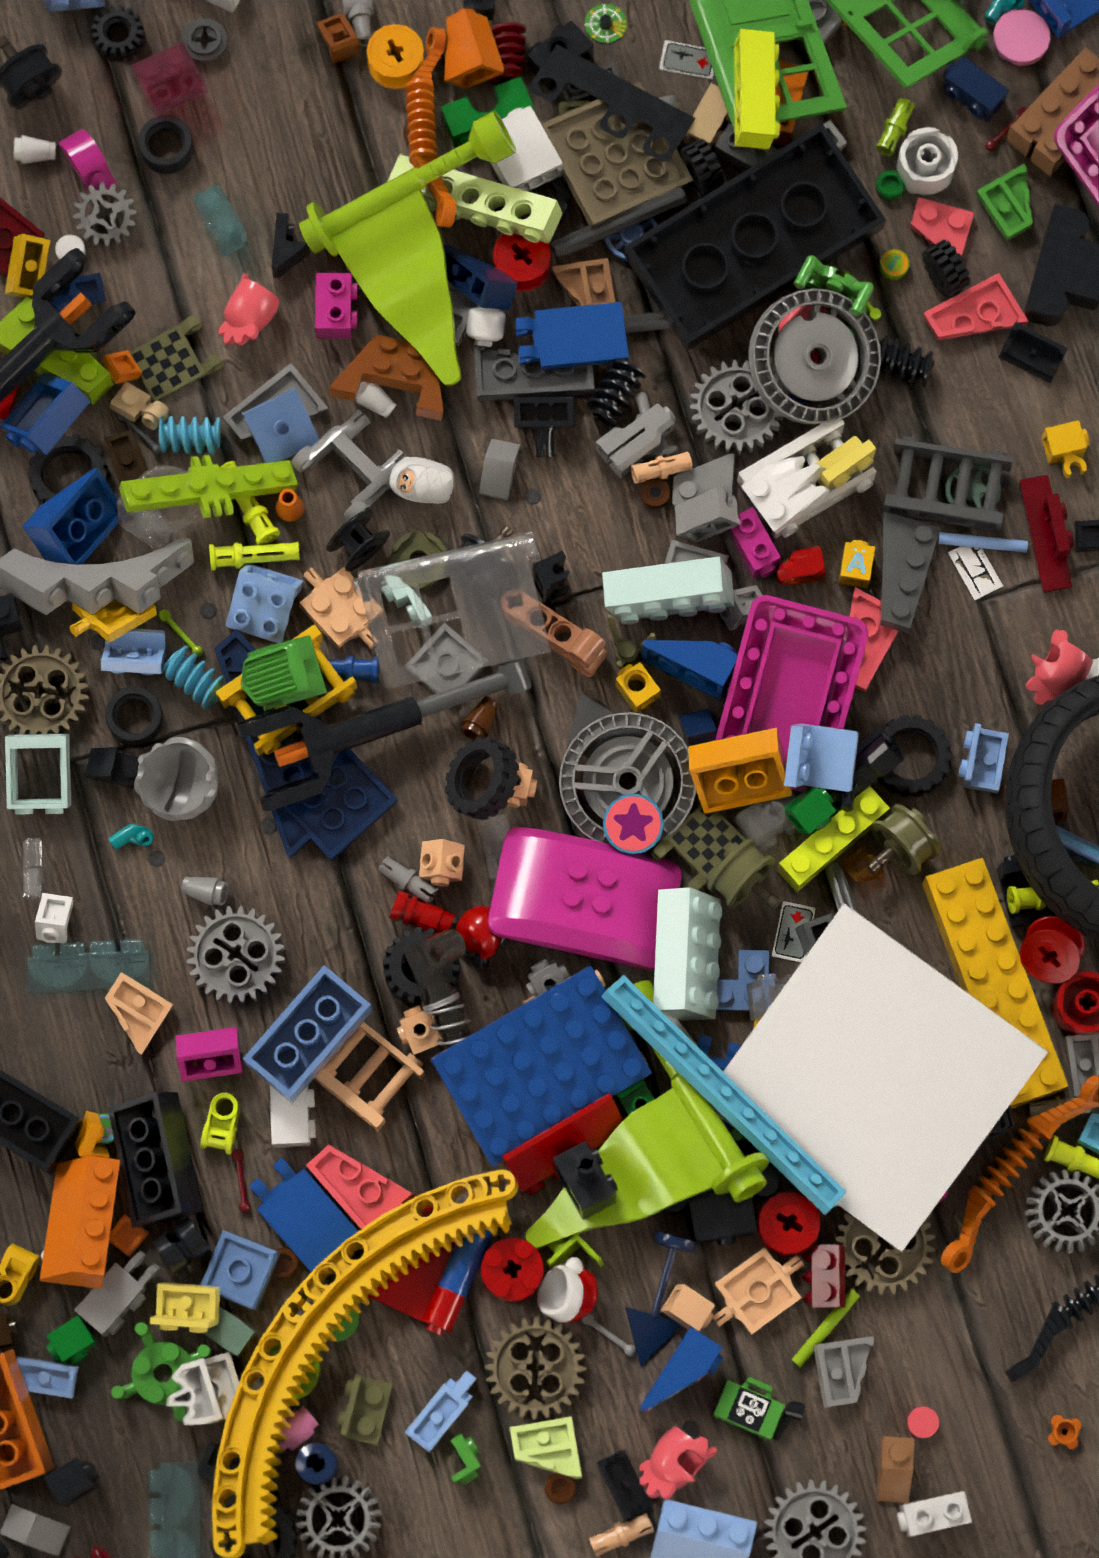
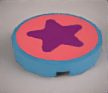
M635 793L622 795L614 800L606 810L603 820L605 836L610 844L619 851L629 854L644 853L655 846L662 835L664 826L662 813L656 803L647 796Z

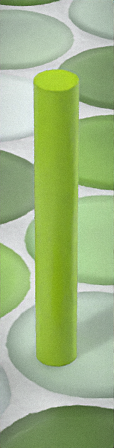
M850 1288L845 1294L846 1308H834L791 1359L793 1363L800 1368L814 1353L813 1346L824 1341L860 1297L858 1293Z

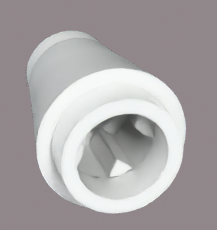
M22 135V138H14V161H21V164L55 160V142Z
M361 382L356 403L387 418L397 404L393 402L378 384Z

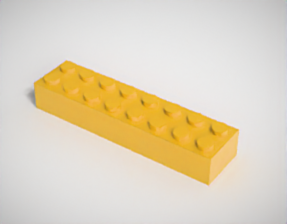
M983 857L926 876L922 885L960 988L1048 1051L1047 1055L1011 1102V1109L1063 1092L1068 1087L1067 1080L1025 968L1021 964L1019 952Z

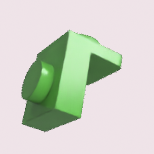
M459 1434L451 1439V1442L467 1468L452 1476L451 1479L454 1484L460 1481L462 1485H465L479 1476L477 1470L481 1468V1465L475 1455L480 1452L471 1437L464 1439L463 1435Z

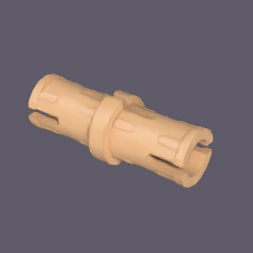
M689 452L665 458L658 456L650 462L631 465V475L635 484L655 478L662 480L668 478V475L692 470V460Z
M645 1513L623 1524L620 1522L616 1523L614 1528L590 1537L589 1540L598 1557L622 1545L627 1547L629 1542L655 1531L648 1514Z

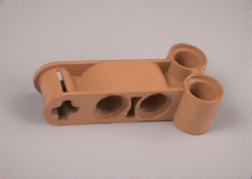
M510 589L503 594L501 606L509 622L569 660L573 668L582 675L592 678L609 654L604 648L606 642L602 637L588 628L582 630L522 590ZM537 618L547 619L546 623L541 626L533 625L534 620ZM568 633L571 635L565 642L556 640L560 634Z

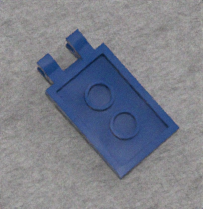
M622 302L534 311L535 319L526 317L515 318L516 337L533 334L534 346H519V365L540 362L541 370L612 363L617 359L629 360Z
M280 1158L273 1164V1167L284 1180L271 1191L259 1178L249 1186L263 1202L257 1208L258 1212L309 1271L312 1272L317 1265L344 1241L357 1233L358 1230L304 1168L296 1174L283 1158Z

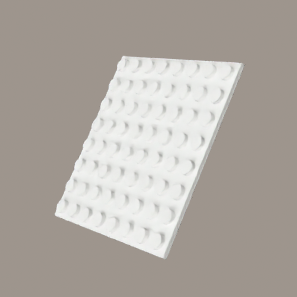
M844 903L723 1072L847 1192L836 1204L902 1252L1047 1055L1048 1051ZM715 1108V1110H716V1112L718 1113V1115H719L723 1120H725L727 1123H729L731 1126H733V1125Z

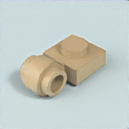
M125 382L110 402V409L134 423L139 416H142V423L151 430L159 428L160 417H162L163 423H165L169 413V409L165 404L160 401L150 403V395L128 382Z

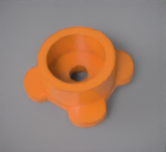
M1061 1415L1053 1416L1051 1418L1053 1426L1051 1434L1048 1435V1442L1053 1446L1061 1444L1066 1445L1068 1449H1075L1079 1444L1077 1437L1082 1427L1081 1422L1076 1418L1070 1420L1063 1419ZM1063 1429L1067 1430V1435L1062 1434Z

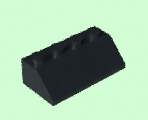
M154 1092L109 1107L108 1113L117 1157L120 1160L119 1166L132 1228L179 1220L203 1212L178 1092Z

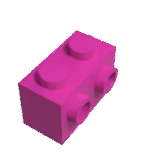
M316 273L315 331L317 338L352 339V328L357 329V311H352V301H358V283H352L351 273Z
M237 1027L176 1036L177 1061L182 1082L243 1073Z

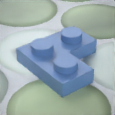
M738 950V980L717 979L719 1003L716 1012L766 1013L769 1009V951Z

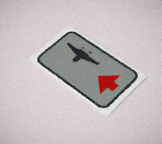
M665 40L659 69L713 79L714 71L706 48Z
M783 901L772 952L773 957L802 963L806 956L795 928L813 920L816 908Z

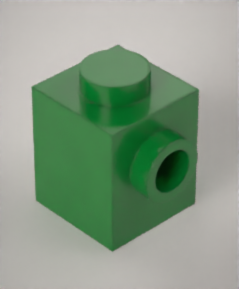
M808 787L782 810L800 834H810L815 829L817 831L823 829L831 822L830 816L836 812L831 804L833 802L832 797L823 788L819 789L818 787Z
M79 1315L46 1335L50 1341L46 1347L55 1361L61 1359L65 1364L71 1361L72 1365H75L89 1356L87 1351L98 1344L83 1318Z

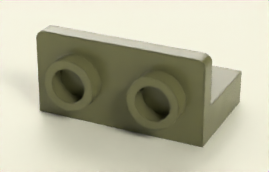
M355 1374L354 1381L348 1379L344 1398L349 1399L347 1410L340 1411L336 1429L341 1430L340 1436L378 1446L393 1384L363 1377Z

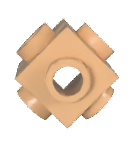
M517 762L519 764L517 776H519L518 781H520V784L514 786L513 790H515V793L507 801V806L519 808L520 806L527 807L529 797L534 798L538 781L533 779V770L528 769L526 764Z
M446 839L423 841L419 877L431 880V885L440 887L449 886V882L462 881L465 845Z
M420 1005L403 1012L405 1017L400 1019L401 1026L397 1028L403 1045L409 1043L414 1055L439 1045L437 1044L440 1038L438 1030L431 1029L432 1023L439 1018L437 1014L428 1015L424 1013ZM439 1021L433 1027H441L442 1024ZM416 1024H423L426 1027L425 1031L417 1033L414 1030Z

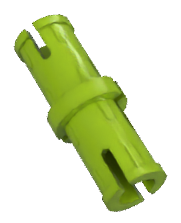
M899 98L890 118L886 119L883 126V134L876 145V150L880 151V154L892 156L900 136L905 134L907 130L906 123L915 107L913 103H910V100Z

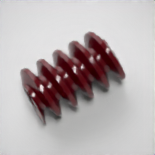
M505 22L491 29L504 66V73L489 79L496 86L524 75L525 70L520 67L525 64V59L521 57L525 54V48L521 45L526 43V37L522 35L526 33V26L523 24Z

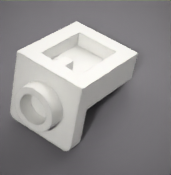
M42 894L35 919L37 940L47 943H66L67 926L73 907V897Z

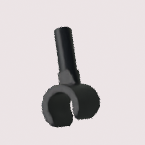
M790 1401L787 1404L782 1421L773 1434V1439L779 1441L791 1418L801 1421L805 1409L804 1404L796 1401Z

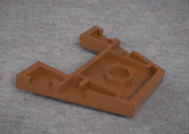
M376 334L330 386V397L353 402L356 400L361 382L363 381L419 393L420 397L416 407V416L442 421L443 404L439 378L411 343L405 340Z

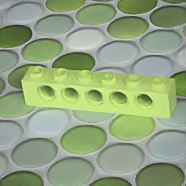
M399 154L388 181L414 168L410 164L408 156ZM456 170L441 176L448 191H452L450 195L456 201V220L460 218L468 219L479 227H486L488 225L497 228V230L506 235L515 233L533 243H538L539 241L550 243L563 214L557 200ZM426 186L421 191L430 211L434 212L438 202H436ZM478 199L476 202L468 204L471 200ZM504 206L502 210L494 212L498 207ZM531 214L528 218L521 219L522 216Z

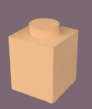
M679 1284L671 1292L661 1312L688 1330L692 1327L700 1331L701 1328L705 1329L713 1318L711 1311L715 1304L685 1284Z

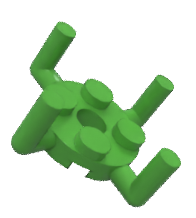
M811 255L806 258L794 282V286L797 287L796 292L807 289L834 291L854 302L850 310L851 313L857 316H861L863 311L865 314L867 313L865 306L874 290V285L871 282H859L848 273L842 277L835 274L837 268L823 265L815 256ZM847 325V327H848V329L851 331L853 337H855V335H854L852 329L850 328L849 325Z
M140 1322L136 1324L135 1332L140 1336L145 1348L133 1362V1382L122 1387H113L111 1394L117 1400H124L139 1393L148 1402L156 1405H167V1398L182 1389L180 1385L174 1382L172 1377L167 1382H158L155 1378L156 1369L160 1365H168L172 1369L173 1376L182 1364L202 1358H210L212 1350L203 1344L198 1347L197 1351L188 1354L182 1347L174 1343H156L149 1326ZM172 1406L174 1418L183 1423V1418L187 1415L186 1407Z

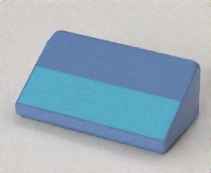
M1056 826L1061 842L1069 857L1094 869L1099 867L1098 845Z

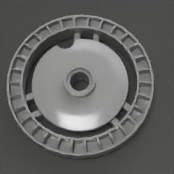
M827 289L801 290L780 298L761 315L750 339L749 368L760 396L779 415L802 424L819 425L835 422L859 409L870 396L880 372V343L876 330L865 312L863 311L861 316L851 313L850 310L854 304L851 299ZM811 306L808 321L799 315L784 325L775 340L773 357L769 358L770 342L781 320L796 308ZM820 307L828 309L827 314L819 312ZM836 314L839 315L843 320H845L846 323L850 326L858 342L860 350V366L856 381H854L853 378L855 376L858 366L857 344L851 331L842 321L836 318ZM813 349L819 354L818 364L813 363L810 355ZM771 363L774 364V369L776 372L775 375L772 374L770 367ZM776 380H780L790 393L801 399L823 401L834 397L838 402L826 408H812L801 405L788 397L778 386ZM848 387L850 391L844 395L842 392ZM838 415V418L834 420H829L832 417Z
M634 712L607 715L582 729L571 741L564 754L559 776L561 799L567 814L575 826L590 839L610 844L605 836L604 828L593 822L582 809L576 789L584 790L590 807L602 819H604L606 810L614 800L622 795L633 793L647 796L656 803L662 812L669 802L673 789L672 769L663 753L665 748L668 747L676 758L680 769L681 788L673 810L663 820L662 835L657 843L675 832L685 821L696 795V788L689 771V749L684 740L674 729L661 720ZM621 729L647 732L643 738L623 736L611 739L603 743L592 753L586 765H579V761L586 749L599 737L609 732ZM652 735L662 741L659 747L649 742ZM576 771L584 772L583 783L575 782ZM625 773H631L636 777L637 783L632 789H623L619 784L620 777Z

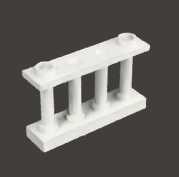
M838 415L832 417L829 420H834L838 418ZM840 419L835 422L820 424L740 471L737 483L741 487L764 467L787 458L804 456L809 465L818 462L820 459L816 455V448L826 443L827 446L831 445L833 450L843 444L840 438L842 437L841 433L845 423ZM874 467L864 473L857 470L850 475L852 480L839 488L833 487L822 503L807 516H799L778 534L772 530L771 535L774 539L781 535L786 538L799 529L798 525L857 491L860 494L868 490L873 485L877 471Z

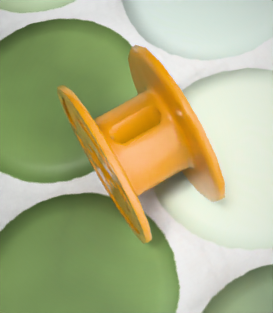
M393 24L383 26L374 32L368 41L366 51L368 67L374 80L385 88H405L406 84L424 62V48L421 38L409 27ZM391 51H394L396 57L401 59L400 63L397 62L394 55H391Z

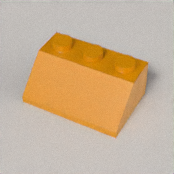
M777 728L688 746L689 771L704 814L793 796L792 787L784 786L787 762Z

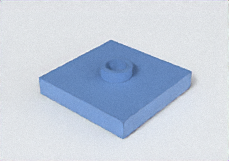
M296 388L242 413L265 463L282 461L297 454L308 445L311 447L319 440Z
M223 1230L201 1285L220 1287V1297L258 1311L280 1252Z

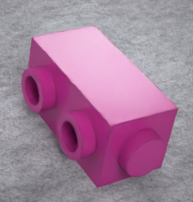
M752 507L738 514L740 525L726 531L752 578L754 579L760 575L762 578H765L778 570L777 567L780 564L781 557Z

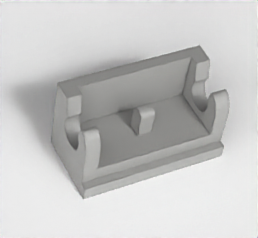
M716 487L675 505L676 535L698 543L740 525L735 496L728 497L729 506H727L724 489Z

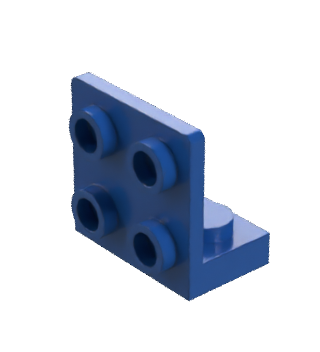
M1028 0L1058 39L1099 12V0Z

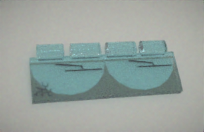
M142 938L121 939V951L116 952L115 940L90 941V953L85 951V942L60 943V955H55L54 944L32 945V957H27L28 994L111 989L121 972L145 987H150L149 950H143Z
M198 1461L160 1463L161 1469L148 1470L149 1493L161 1492V1498L149 1499V1525L162 1524V1530L149 1531L150 1557L201 1558Z

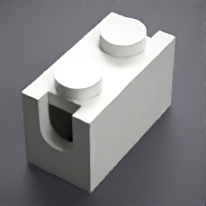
M270 1086L272 1146L274 1148L311 1146L310 1138H316L315 1119L310 1120L309 1108L315 1107L314 1089H309V1086H307L291 1104Z

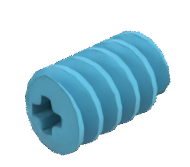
M169 416L167 424H164L162 417H160L159 445L162 453H166L170 445L174 453H179L183 445L186 454L191 453L193 446H195L197 454H202L205 446L208 453L212 455L215 453L217 446L220 448V417L216 418L214 426H211L208 417H205L202 425H199L195 416H193L190 425H187L185 416H181L179 424H175L173 416Z
M183 646L168 659L162 668V673L166 672L165 676L168 680L172 681L175 679L174 684L177 688L184 687L183 691L186 695L193 694V701L195 703L202 702V708L209 710L219 701L216 691L222 688L224 676L221 675L214 680L212 677L215 669L211 668L204 672L206 661L203 660L196 665L194 662L197 654L193 653L186 657L188 646Z

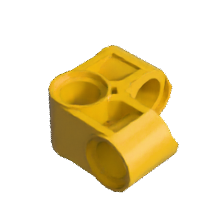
M14 1243L7 1248L0 1263V1288L5 1283H11L13 1292L7 1298L0 1297V1304L13 1306L20 1301L29 1281L38 1269L41 1256Z

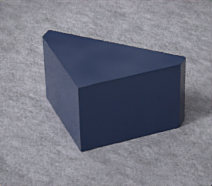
M708 709L679 715L687 747L716 740L717 729Z

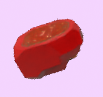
M820 546L795 550L788 559L783 560L780 568L777 570V578L780 584L785 586L799 585L824 579L825 566Z

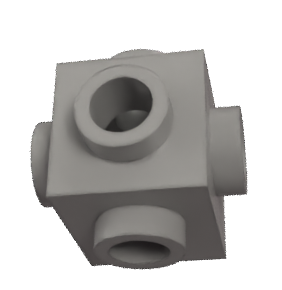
M544 959L531 967L532 972L527 974L531 982L527 983L526 986L531 995L536 997L569 978L570 975L564 964L557 966L554 959L550 962ZM547 979H553L552 984L544 985Z

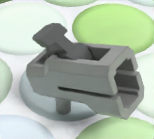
M646 392L635 395L640 412L636 416L635 421L624 429L613 428L596 441V451L607 464L612 461L609 467L620 479L631 472V465L640 464L651 457L663 456L665 458L677 454V447L667 446L664 438L674 430L676 418L667 406L662 407L657 403L650 408Z

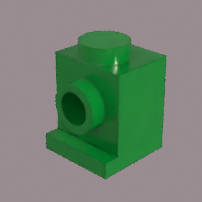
M643 1079L616 1095V1100L627 1117L637 1110L635 1108L637 1101L642 1100L647 1104L655 1100Z

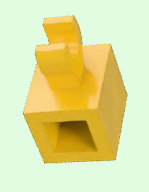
M1077 420L1045 428L1041 439L1048 463L1062 462L1065 478H1070V466L1072 465L1077 466L1080 474L1084 475L1087 466L1080 457H1083L1087 446H1089V437L1087 430L1081 428L1080 421Z

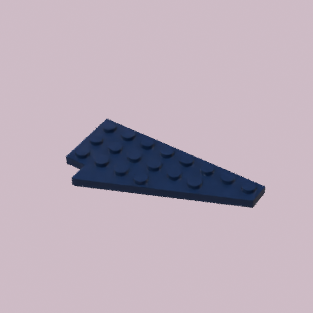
M237 629L214 648L226 684L242 674L243 663L248 658L247 653L256 650ZM246 694L245 700L256 715L274 710L264 711L263 706L256 705ZM304 700L289 704L301 711L309 706ZM235 706L239 721L245 720ZM318 715L317 717H315L316 719H318V720L324 722V721L319 717V715ZM297 730L280 741L281 745L279 748L299 742ZM245 737L265 794L273 788L314 775L309 770L306 758L279 767L274 752L270 754L264 752L260 756L255 752L253 744L259 741L258 737ZM349 749L338 753L332 765L331 775L321 794L271 810L289 859L312 841L332 862L398 802V799Z

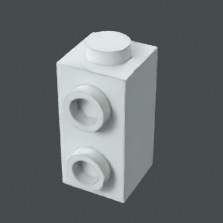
M964 1491L901 1505V1512L897 1513L900 1531H906L907 1537L972 1522Z

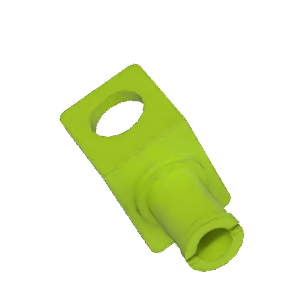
M578 1234L574 1235L570 1240L563 1239L547 1245L554 1253L547 1261L550 1269L556 1265H561L579 1247L600 1268L604 1265L602 1259Z

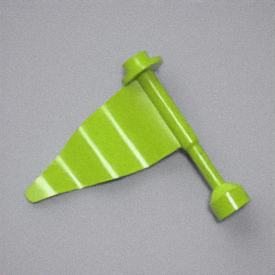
M495 110L473 122L469 141L420 168H412L327 215L321 206L314 201L307 205L309 218L299 223L300 231L312 252L317 254L327 249L333 257L340 255L376 310L411 343L446 386L455 385L462 378L456 352L454 313L442 237L421 190L425 189L428 183L476 157L496 164L517 153L508 129Z
M644 980L635 983L634 985L653 1003L654 986L652 982ZM621 1017L623 1023L625 1024L628 1030L636 1031L628 1022H626ZM653 1048L670 1076L673 1088L632 1112L618 1125L598 1150L603 1161V1165L600 1166L605 1175L610 1174L618 1187V1191L615 1192L616 1203L583 1220L567 1191L563 1188L548 1210L526 1231V1240L536 1249L542 1248L591 1229L641 1220L710 1189H713L717 1195L730 1192L734 1201L740 1202L752 1197L765 1187L767 1181L762 1172L768 1166L769 1160L764 1153H755L744 1157L713 1105Z

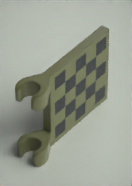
M196 315L187 317L176 327L130 351V354L142 371L140 377L154 402L161 401L202 377L224 368V363L217 353L212 354L202 363H199L185 336L197 333L203 328Z
M700 805L675 832L661 841L650 855L653 859L660 861L674 849L698 873L685 888L690 887L699 891L708 882L705 879L708 872L714 866H719L726 858L724 856L725 851L734 842L740 845L746 839L718 811L704 814L703 808Z

